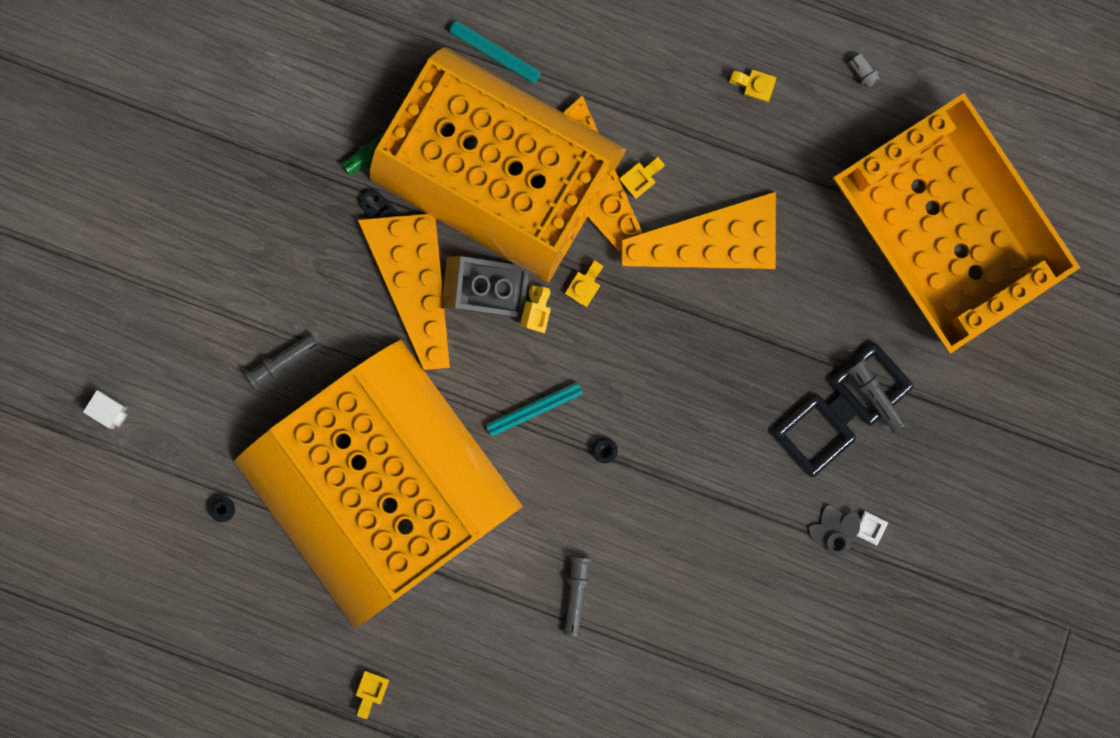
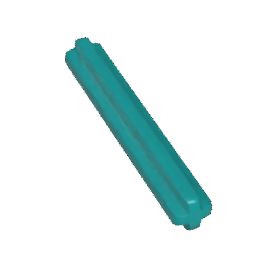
M455 21L450 27V34L530 83L535 84L541 75L540 71L458 21Z
M575 382L487 423L486 428L491 436H495L582 395V389Z

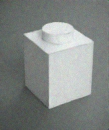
M99 390L95 392L83 411L109 429H114L115 426L120 427L127 417V414L124 413L127 409L126 406Z

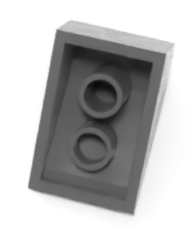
M463 256L447 257L441 308L522 318L526 303L529 272L515 264Z

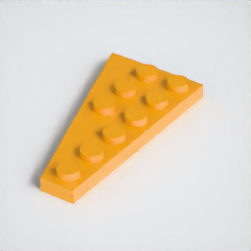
M582 95L563 113L598 132ZM614 171L588 218L621 254V241L643 234L633 213L618 175Z
M776 192L621 241V267L776 269Z
M429 214L358 220L423 370L450 368L445 312L441 308L443 291L436 218Z

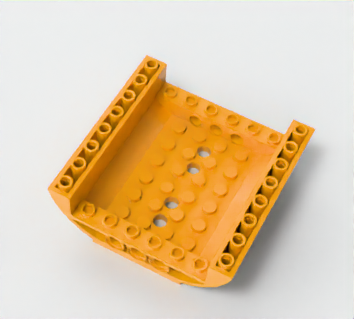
M402 340L391 344L350 370L269 429L268 432L251 444L234 461L355 629L523 507ZM343 433L351 438V444L346 449H341L336 444L337 437ZM356 455H362L366 458L367 464L363 470L358 471L352 466V459ZM391 497L397 501L398 507L395 512L387 513L383 509V502L386 498ZM409 519L413 523V530L410 534L405 535L399 531L398 524L401 520Z

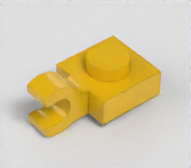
M733 70L729 83L744 87V96L768 103L777 77L751 70L750 76Z
M659 157L645 168L638 163L623 175L620 181L633 197L637 199L656 183L652 176L660 171L665 164Z
M594 260L585 276L578 272L565 294L587 307L600 287L594 281L602 270L603 265Z
M532 285L529 290L532 302L526 301L520 327L545 333L551 308L546 307L550 296V289Z
M367 671L364 672L356 696L363 698L357 716L367 719L373 702L381 704L389 679Z

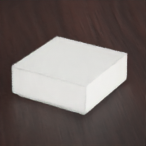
M864 511L860 518V531L857 536L877 546L888 522Z

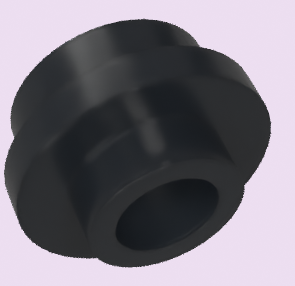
M609 438L598 439L592 447V454L595 460L604 464L612 462L618 453L616 443ZM602 446L609 447L610 453L608 455H601L600 448Z
M217 497L211 502L209 513L215 521L227 522L235 514V504L228 497ZM221 504L227 508L226 513L223 515L219 514L217 510Z

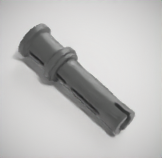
M309 333L271 359L269 357L267 359L264 358L262 360L263 363L250 371H244V373L257 391L260 389V385L271 378H278L279 372L306 356V354L319 348L320 345L312 333Z
M863 358L850 366L845 372L851 374L859 386V392L867 395L891 429V432L895 433L904 427L906 422L901 418L891 401L878 385L880 383L879 378L871 373L865 364L867 362L866 359Z
M570 556L569 560L572 561L570 577H567L566 581L570 585L563 634L570 635L571 625L573 624V636H580L585 587L590 585L588 571L593 559L582 556Z

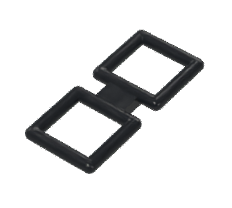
M873 342L831 379V385L840 394L832 403L828 405L820 395L814 394L773 431L774 438L812 478L816 477L855 442L856 435L847 426L854 417L859 415L869 426L874 425L881 418L877 409L870 413L843 383L851 376V374L845 372L850 366L863 358L867 361L874 355L901 385L888 397L893 406L914 388L910 379L877 343ZM817 407L844 438L813 465L786 436V433Z

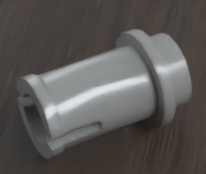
M862 53L848 63L862 80L861 84H865L867 88L880 79L878 76L879 72L872 69Z

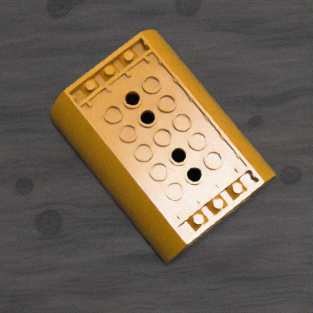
M445 47L438 50L428 59L376 147L370 168V180L549 283L627 149ZM445 124H453L455 126V132L450 137H444L441 134V128ZM469 136H473L478 140L476 148L472 150H467L463 146L464 140ZM514 162H519L523 165L522 173L517 176L511 175L508 171L509 166ZM536 175H542L546 179L545 185L540 189H536L531 185V180Z
M965 93L833 178L948 354L954 352L1080 269V266ZM914 180L923 182L925 186L923 193L917 194L912 190L911 184ZM930 201L935 202L939 207L938 214H928L926 204ZM961 244L966 247L967 256L965 258H958L955 255L954 248L956 245ZM971 266L980 268L982 272L980 279L974 280L969 276L968 270Z

